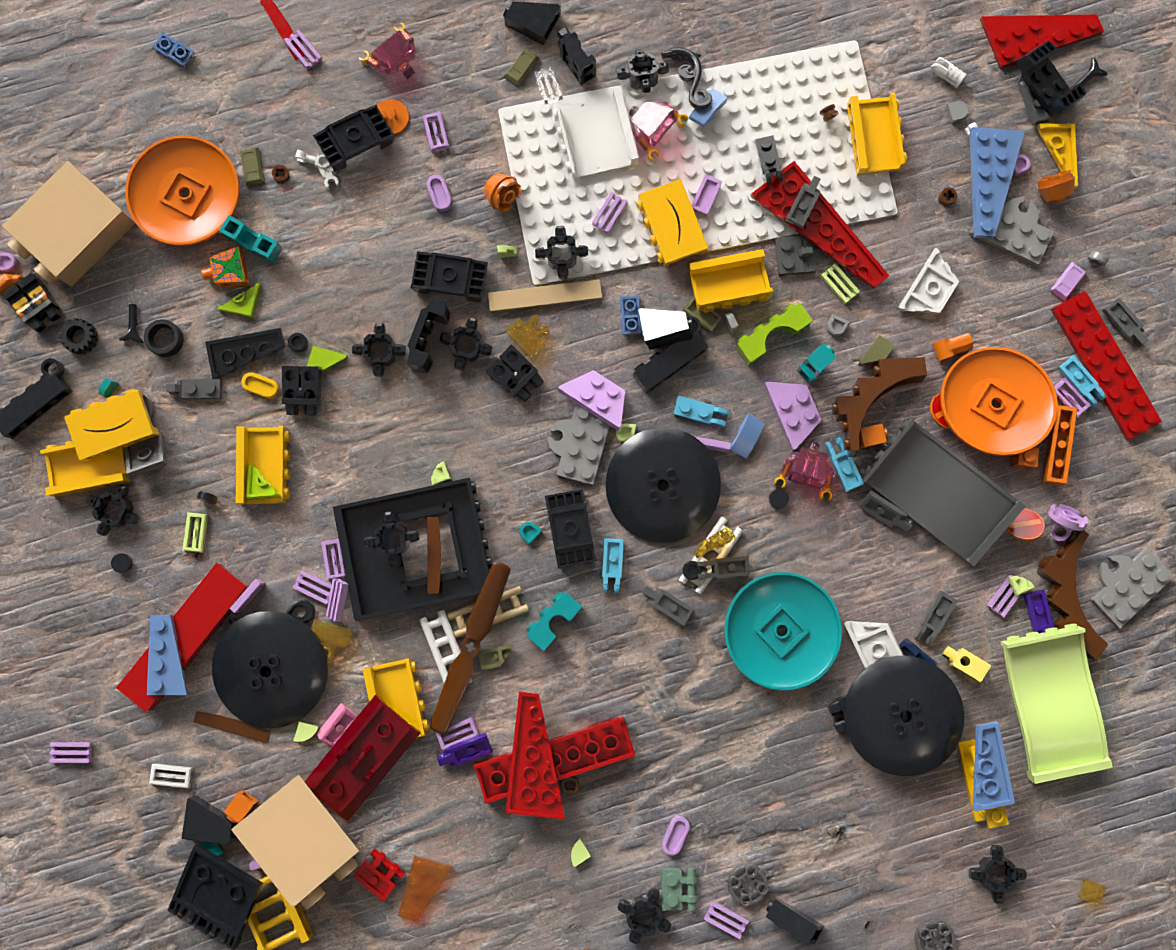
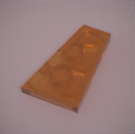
M415 855L398 916L417 921L451 870L452 865Z

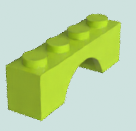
M801 303L789 305L784 309L785 313L780 316L778 314L774 315L769 319L770 323L765 326L763 324L757 326L753 330V334L750 336L746 334L737 340L739 343L735 348L748 366L764 356L766 353L765 340L770 333L783 330L796 335L813 322Z

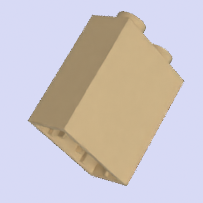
M67 161L2 226L13 236L7 243L12 250L25 260L32 254L40 261L34 270L51 285L60 279L72 287L135 222L83 173Z
M299 775L231 829L292 908L301 902L306 910L309 909L326 894L320 886L323 881L334 874L340 882L358 866V863L352 856L359 850Z

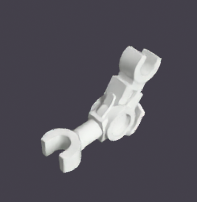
M297 150L295 156L297 162L314 164L319 169L320 174H322L327 190H330V182H335L336 186L339 187L338 179L333 176L336 172H334L324 154L315 157L308 155L304 151Z

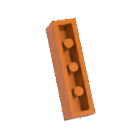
M1057 405L1056 420L1048 436L1042 478L1043 484L1056 486L1067 484L1077 408Z

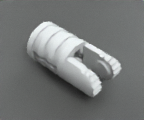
M941 57L930 68L932 72L946 80L956 89L967 75Z

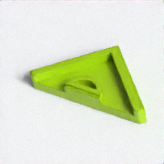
M256 283L249 290L243 291L229 302L219 306L217 310L253 318L261 284Z
M313 346L307 366L322 367V372L333 367V365L347 359L348 356Z
M248 464L246 499L280 498V494L256 466Z

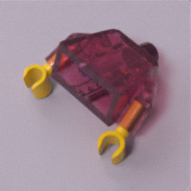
M400 23L402 29L394 27L395 33L372 51L371 56L367 51H364L367 57L365 59L359 57L363 65H368L378 72L394 76L401 71L409 79L416 73L409 65L415 58L414 38L405 29L404 23Z
M646 101L641 108L633 106L629 111V116L632 117L634 137L641 148L648 152L647 157L650 162H654L650 155L651 153H655L659 157V151L652 149L651 146L655 147L675 122L677 127L683 128L685 124L680 119L685 122L688 121L686 114L679 115V111L666 101L654 103Z
M810 442L808 448L801 447L799 452H794L785 459L779 472L780 476L774 480V485L778 479H782L783 485L781 488H783L786 484L785 477H788L787 480L821 489L819 492L821 500L823 499V494L827 492V500L829 501L832 499L830 488L833 486L835 471L828 461V455L819 451L820 445L816 442Z

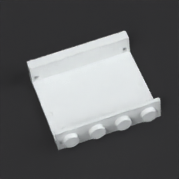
M621 87L613 89L612 96L560 108L558 102H555V110H552L553 117L559 123V127H557L558 137L563 139L564 145H561L563 156H567L566 169L568 174L571 173L572 179L638 165L639 157Z

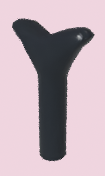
M1092 57L1089 71L1071 88L1080 82L1084 86L1093 76H1107L1108 73L1100 69L1095 57Z
M129 304L128 330L119 338L120 341L131 339L138 343L144 342L136 330V304Z

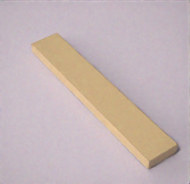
M600 279L490 292L488 293L490 313L599 300L602 299Z

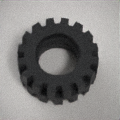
M73 318V321L71 319L67 320L68 324L64 323L62 325L64 328L59 330L62 332L59 334L60 343L64 348L76 354H86L87 351L91 352L93 350L91 347H96L95 341H98L96 328L83 319ZM83 329L85 332L83 341L75 344L72 340L74 332Z

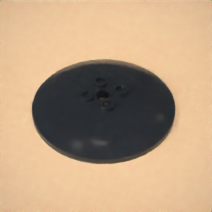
M652 428L635 434L618 448L607 470L605 482L606 496L612 513L626 530L639 538L652 542H675L699 531L712 517L720 497V472L711 452L696 437L674 428ZM664 479L668 482L669 487L667 490L661 491L658 489L657 483L659 480Z
M261 611L239 619L224 632L214 651L212 677L220 700L234 716L256 727L280 728L301 720L318 704L327 684L328 662L320 639L306 623L284 612ZM264 666H268L271 669L270 676L263 674L262 669Z
M891 656L867 666L852 682L844 703V724L852 746L870 765L892 775L915 776L939 767L955 751L963 733L964 707L955 684L939 667L929 661L913 656ZM904 711H909L911 714L908 722L901 720V713Z

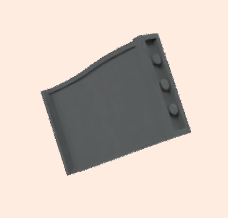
M905 420L898 428L901 431L897 436L892 435L887 441L888 447L884 451L880 450L874 457V460H876L872 466L868 465L861 473L864 475L862 480L903 510L971 565L975 566L1026 506L914 420Z

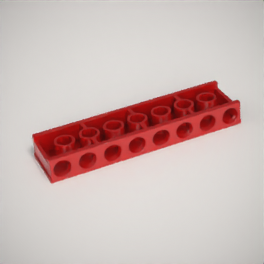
M216 563L173 616L178 639L177 645L181 653V664L184 671L231 614L232 610L230 607L249 587L224 568L222 564ZM149 647L116 687V689L145 712L154 710L165 696L147 695Z
M623 716L549 739L557 780L635 756ZM512 751L474 763V769L477 773L485 804L507 797Z

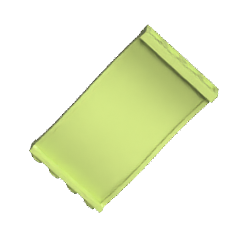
M1068 624L1064 626L1065 628L1059 630L1058 628H1049L1044 633L1039 634L1038 632L1026 633L1025 637L1020 638L1019 636L1007 637L1006 641H1001V645L1004 648L1011 693L1026 750L1028 779L1035 784L1113 768L1112 761L1108 756L1105 728L1087 661L1084 633L1086 631L1085 628L1079 627L1077 624Z

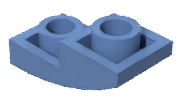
M163 32L152 46L155 51L183 67L186 66L194 54L192 49L180 41H175Z
M713 88L709 91L712 96L711 105L703 110L694 108L689 116L690 120L702 127L710 123L715 118V113L727 103L728 97Z
M639 295L620 296L622 334H640Z
M747 414L738 428L739 433L732 442L730 450L747 458L765 423Z

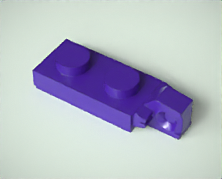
M1045 590L1024 593L1023 596L1033 632H1038L1039 634L1044 633L1046 629L1054 628Z
M483 733L445 748V752L437 755V761L440 767L449 763L451 766H459L491 754L493 749L487 734Z

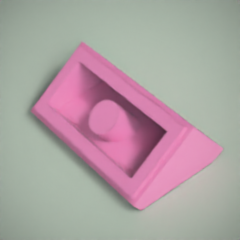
M341 703L317 732L319 739L333 747L358 715Z

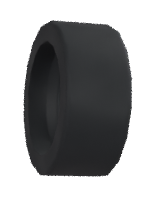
M165 319L155 320L150 323L143 335L147 349L161 357L175 355L182 348L184 342L181 329ZM164 327L171 329L174 333L173 343L166 349L157 348L153 343L155 333Z

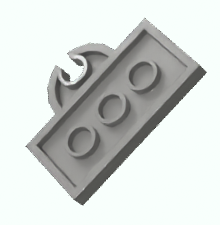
M1013 198L1003 207L995 237L992 239H977L1037 266L1045 253L1054 231L1037 224L1039 218L1038 209L1032 201L1027 204L1026 213H1023L1019 210L1018 206L1024 201V198ZM972 226L969 235L974 237V231Z
M578 404L575 405L572 420L564 419L558 421L549 429L551 432H561L563 438L560 441H555L552 437H547V442L552 452L561 457L556 476L593 486L609 425Z
M1144 548L1133 559L1125 555L1107 557L1109 561L1114 562L1116 565L1114 572L1109 570L1108 564L1105 562L1100 564L1098 575L1103 588L1090 600L1118 629L1125 625L1175 577L1148 548Z

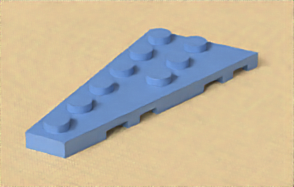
M972 127L969 130L974 238L992 239L996 235L1025 131Z

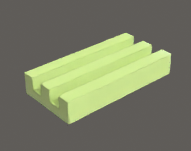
M836 263L820 276L844 305L860 292ZM828 274L833 278V280L837 283V285L847 294V296H848L847 298H846V297L842 294V292L835 286V284L828 278V276H827Z
M187 512L182 551L204 553L208 514ZM193 517H195V524H194V530H193V540H192V548H191V547H189V543H190L192 519H193ZM200 518H202L201 528H200V536H199V544H198V548H197Z

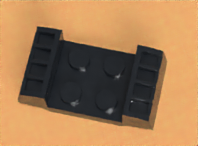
M1048 40L1017 59L1016 63L1022 72L1021 78L1041 107L1047 109L1057 119L1079 103L1086 95V91L1081 82L1071 89L1068 87L1054 64L1048 58L1058 50Z
M377 105L358 110L328 125L325 129L314 134L313 137L330 166L336 172L347 167V160L379 145L380 149L391 145L395 135Z
M417 251L410 288L415 292L429 294V291L464 296L467 301L481 302L488 262L442 253Z
M432 296L426 308L421 309L408 343L410 352L407 364L413 372L428 373L433 365L430 355L424 352L428 343L426 338L428 334L432 333L434 328L433 320L448 325L450 312L446 303L435 296Z
M583 489L546 495L545 500L558 568L596 561Z

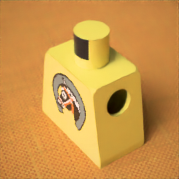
M947 646L942 653L943 657L951 661L948 665L950 668L974 684L980 683L991 667L990 664L963 648L956 651ZM961 658L965 660V666L960 663Z

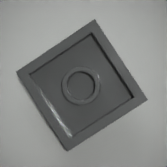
M803 236L775 238L778 276L816 273L814 244Z
M159 433L156 437L125 447L126 474L130 478L167 465L165 437L162 433Z

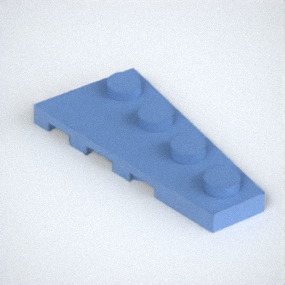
M150 615L147 695H189L185 683V672L181 664V653L178 650V639L173 615Z
M994 721L976 725L973 810L977 812L1015 804L999 722Z

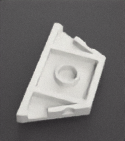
M937 248L933 250L897 309L899 311L938 315L958 285L959 280L951 272L948 263L943 261Z
M846 621L844 623L865 668L883 658L904 656L888 623Z

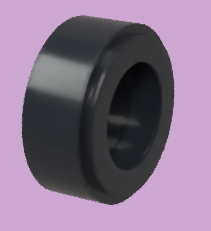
M294 333L289 337L288 345L294 352L300 353L307 349L308 340L302 333Z
M775 489L769 495V503L774 508H782L788 503V494L783 489Z
M200 491L196 499L209 504H216L217 496Z
M123 553L116 554L111 560L112 569L119 573L128 572L133 565L132 558Z
M688 561L683 565V576L688 580L698 579V574L702 573V567L698 566L696 561Z

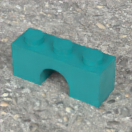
M228 215L219 230L226 239L272 264L275 263L283 250L277 241L262 233L254 232L244 223Z
M822 343L805 359L796 371L808 383H811L836 358L834 355L835 351L829 345Z
M565 591L563 594L559 592L552 599L554 604L550 609L546 606L539 614L542 618L537 623L533 621L526 629L528 631L526 636L543 651L556 638V635L550 630V620L556 615H561L570 621L582 608Z

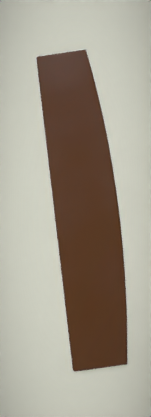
M427 517L428 594L439 593L441 540L438 517Z
M196 711L193 721L267 743L270 735L269 731L236 719Z

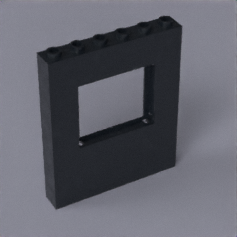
M470 478L333 506L355 621L480 594L492 567L491 557H487L486 549H489L487 538H483L482 535L485 527L483 519L479 520L478 516L481 508L479 500L475 501L474 493H477L475 481L471 482ZM384 512H394L396 517L394 523L447 512L459 570L440 575L439 593L428 594V577L411 581L406 580L401 553H398V556H401L400 566L391 567L388 561L389 555L380 554L377 551L376 545L373 548L365 547L364 538L369 536L375 537L374 531L377 527L386 525V522L383 521ZM397 529L383 531L382 537L385 550L400 548Z

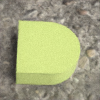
M621 424L619 431L616 430L617 439L624 443L634 436L636 424Z

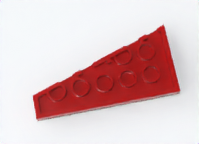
M1097 14L982 16L980 18L1000 69L1016 64L1017 59L1048 40L1059 49L1104 32Z
M519 691L506 813L566 820L539 693Z

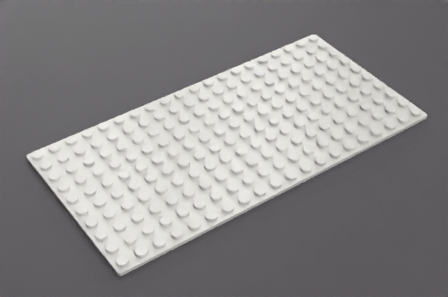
M855 40L702 69V78L695 91L694 99L701 101L703 97L698 95V91L705 90L709 92L712 88L728 97L727 103L715 113V118L705 127L689 119L690 114L694 110L689 103L688 97L693 81H683L679 78L678 74L658 78V84L655 87H651L649 93H643L641 89H634L629 83L500 108L498 113L511 176L515 177L518 184L521 185V195L519 198L516 197L533 284L538 286L658 262L656 253H658L657 248L651 244L650 230H646L643 223V212H639L636 205L638 195L681 179L692 205L705 174L722 181L707 217L694 211L708 246L707 252L773 240L776 237L798 235L799 233L750 196L752 192L766 182L765 176L762 174L755 139L774 135L781 170L795 161L811 181L814 176L820 178L817 189L820 190L821 194L847 225L895 216L898 210L889 172L856 175L847 102L851 96H858V100L871 99L858 42ZM621 87L639 157L638 165L572 179L571 173L568 174L566 169L567 156H563L561 145H564L563 139L558 137L557 127H559V123L553 117L552 110H555V102H558L560 108L612 96L613 89ZM834 104L836 106L835 110L839 114L835 118L824 122L823 116L819 112L823 108ZM667 106L679 115L686 114L688 116L687 122L680 119L685 124L683 128L677 127L674 116L665 110ZM636 111L641 113L639 119H635L631 116H633ZM649 116L647 123L650 125V122H653L651 125L654 127L650 128L649 126L647 129V126L641 128L640 126ZM648 131H650V133L652 132L653 134H651L652 137L647 138L644 137V135H646L644 133H648ZM641 137L652 149L659 151V157L655 153L650 154L654 162L648 160V152L639 141ZM776 172L769 173L771 178L776 175ZM612 191L615 193L614 195L627 200V204L607 234L593 226L592 222ZM613 199L611 200L610 204L608 205L605 212L598 221L599 224L601 223L609 208L613 204ZM619 202L616 205L613 212L611 213L608 220L606 221L604 227L608 226L611 219L615 215L616 211L621 205ZM556 226H564L566 228V236L571 235L575 239L576 247H579V245L588 246V256L582 258L576 256V265L568 269L567 279H559L557 269H552L548 265V258L538 260L535 257V249L541 247L547 249V241L551 236H555ZM555 244L552 247L553 259H556V261H569L571 258V246H568V244Z

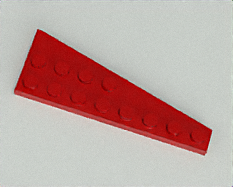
M795 161L781 170L782 182H778L775 175L771 178V184L767 185L765 182L751 193L750 196L753 200L872 289L889 277V274L821 192H819L820 195L802 229L785 221L802 186L805 183L808 185L811 183V180Z

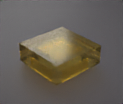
M1084 878L1078 897L1100 905L1106 886Z

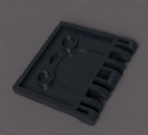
M197 844L192 848L167 911L173 915L177 914V917L182 919L190 910L188 924L193 925L195 923L194 928L206 935L211 931L209 937L214 939L222 929L224 932L220 943L222 945L226 944V947L230 950H236L242 939V933L263 882Z

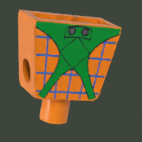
M239 247L210 257L211 268L201 270L204 281L214 279V283L220 288L250 286L244 252Z

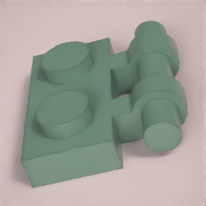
M661 868L662 910H682V902H688V910H696L698 895H696L695 884H697L695 868H687V876H682L681 868ZM682 884H687L688 894H682Z

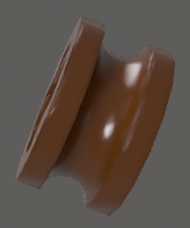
M834 104L823 108L819 112L823 116L824 122L835 118L839 114L835 110L836 106Z
M277 165L272 169V176L275 182L284 184L289 180L290 173L284 165ZM279 171H280L281 173L284 172V175H285V176H284V177H281V176L278 177L277 172H279Z
M951 187L943 189L938 196L939 203L943 206L952 205L957 199V192ZM947 193L952 197L949 201L946 200L947 197L944 198Z
M571 776L562 780L561 787L563 792L569 795L577 792L579 782L576 777ZM573 780L575 782L574 786L576 787L574 789L569 788L567 790L565 788L567 786L565 782H571Z

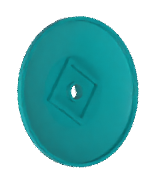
M775 572L753 579L735 595L726 613L724 637L731 659L747 678L767 688L793 690L815 682L828 671L840 649L842 625L835 603L820 585L799 574ZM779 625L786 627L787 632L784 636H779L776 632Z

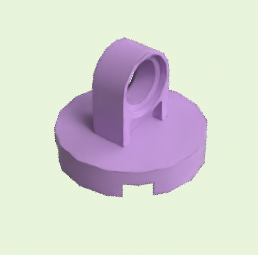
M1052 504L1048 511L1049 516L1055 521L1051 534L1057 541L1068 539L1072 530H1084L1089 522L1086 516L1084 518L1079 516L1080 512L1063 504H1060L1059 507ZM1058 527H1062L1066 530V534L1059 536L1055 533V530Z

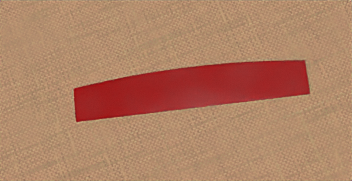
M260 0L283 41L285 38L289 39L290 35L294 34L279 8L273 0ZM293 42L292 45L303 57V52L299 49L295 42ZM289 49V51L291 52V54H292V56L294 57V59L297 60L298 58H297V57L293 54V52Z

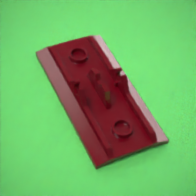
M375 694L304 782L319 799L340 817L349 821L421 732L404 720Z

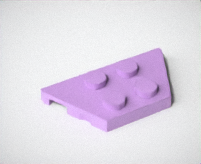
M594 370L558 387L559 393L619 431L623 414L624 389Z
M766 382L764 384L793 451L822 419L807 385Z

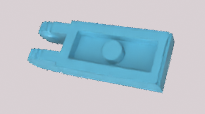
M1071 356L1057 368L1091 404L1092 408L1097 405V401L1089 393L1091 390L1099 400L1106 398L1105 393L1098 386V382L1075 356Z
M678 396L673 415L708 425L713 424L725 427V421L714 419L712 415L714 412L725 416L729 414V411L715 407V405Z
M841 437L836 438V444L841 453L836 455L830 442L825 443V447L846 493L864 485L853 458L848 457L847 451L844 450L843 440Z
M604 538L603 593L608 591V577L615 578L614 591L619 593L620 578H622L624 539Z

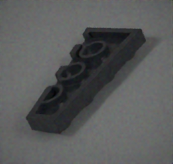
M282 328L205 342L212 379H217L285 347Z

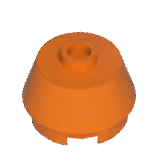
M1071 170L1061 171L1051 176L1048 175L1038 179V188L1036 189L1045 202H1061L1066 200L1067 196L1074 193L1075 176H1073Z
M497 173L486 182L484 195L493 209L506 212L513 207L511 204L515 198L520 197L521 185L518 184L515 177Z

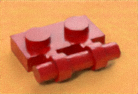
M374 848L369 855L375 861L371 863L365 859L352 877L384 901L397 884L391 879L392 876L396 875L401 879L405 872L399 868L400 865L394 864L386 858L385 853H380ZM380 863L389 870L387 874H384L377 868Z

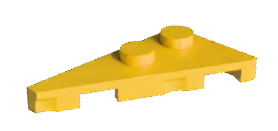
M1039 124L1037 130L1060 171L1071 170V173L1075 176L1074 189L1078 187L1075 124Z

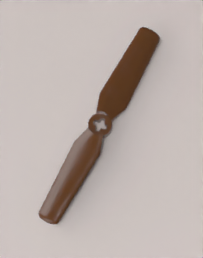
M494 562L467 621L466 639L461 643L460 654L450 665L430 723L431 729L437 733H447L473 675L474 656L481 649L480 642L491 630L511 568L504 563ZM471 642H473V646L476 648V650L468 652V647H466V644L469 645Z

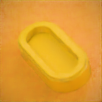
M255 373L245 374L241 381L245 390L267 399L275 398L280 391L279 385L274 380Z

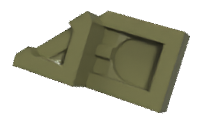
M879 335L862 357L858 366L861 367L866 364L876 366L879 359L887 358L894 345Z
M513 644L480 650L478 655L481 670L500 667L514 647Z

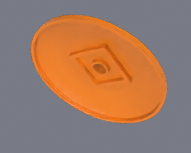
M187 135L168 137L146 148L133 163L125 186L126 204L137 226L151 238L173 246L195 245L217 235L228 215L233 217L240 194L238 175L228 156L210 141ZM183 190H190L188 197H181Z
M981 348L962 356L947 372L940 391L941 410L951 431L963 443L984 454L1013 456L1031 450L1049 434L1057 416V395L1047 373L1030 357L1008 348ZM991 401H998L1001 407H993Z

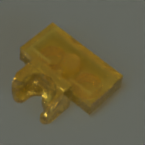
M533 315L526 324L520 318H517L505 330L531 359L545 346L540 338L549 330L547 325H543L540 328L535 327V324L538 322L537 315Z
M727 526L697 544L699 548L693 553L696 558H699L715 547L717 550L735 540L736 537L731 528Z
M314 619L312 630L320 639L324 649L328 650L329 660L336 658L339 647L348 648L353 629Z

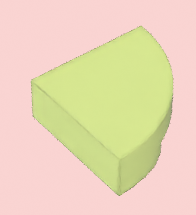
M507 245L497 246L499 258L518 256L516 247Z
M444 461L439 463L434 469L431 477L432 485L451 480Z
M1012 576L1007 578L1015 596L1035 588L1029 580L1023 577Z
M300 721L293 741L301 742L310 739L316 734L319 726Z
M581 839L576 841L571 852V860L574 867L591 857Z

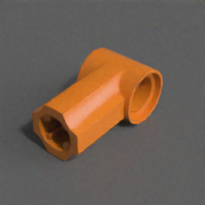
M966 333L951 339H942L933 343L932 346L938 362L954 357L956 354L973 349L974 342L972 337Z

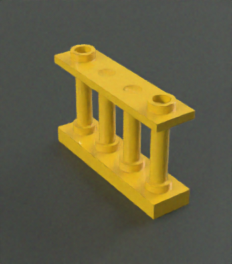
M975 739L960 741L957 749L973 820L975 822L986 820L989 829L1009 825L1005 806L977 812L973 810Z
M268 876L259 879L263 882L262 887L272 883ZM279 890L277 894L256 903L247 921L257 942V950H273L295 938L300 939L301 943H304L313 936L300 903L292 908ZM279 901L284 902L286 906L284 913L260 924L256 912ZM288 919L292 920L295 927L293 931L268 943L264 931Z

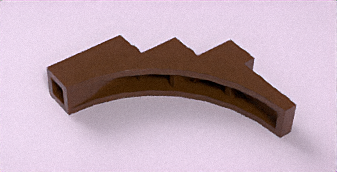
M925 357L879 359L876 366L873 367L874 377L858 378L852 387L853 396H839L836 398L835 403L832 404V415H835L836 421H842L841 429L846 437L843 446L844 450L847 451L848 457H856L859 451L861 423L871 405L881 396L895 388L923 382L927 376Z
M1084 530L1073 531L1068 539H1066L1068 542L1065 546H1062L1055 555L1057 557H1044L1039 562V568L1036 572L1054 585L1046 593L1048 605L1062 614V616L1055 620L1054 628H1058V630L1063 629L1068 624H1077V626L1085 628L1084 641L1087 658L1097 660L1108 643L1095 632L1087 621L1080 607L1075 580L1077 560L1089 534Z

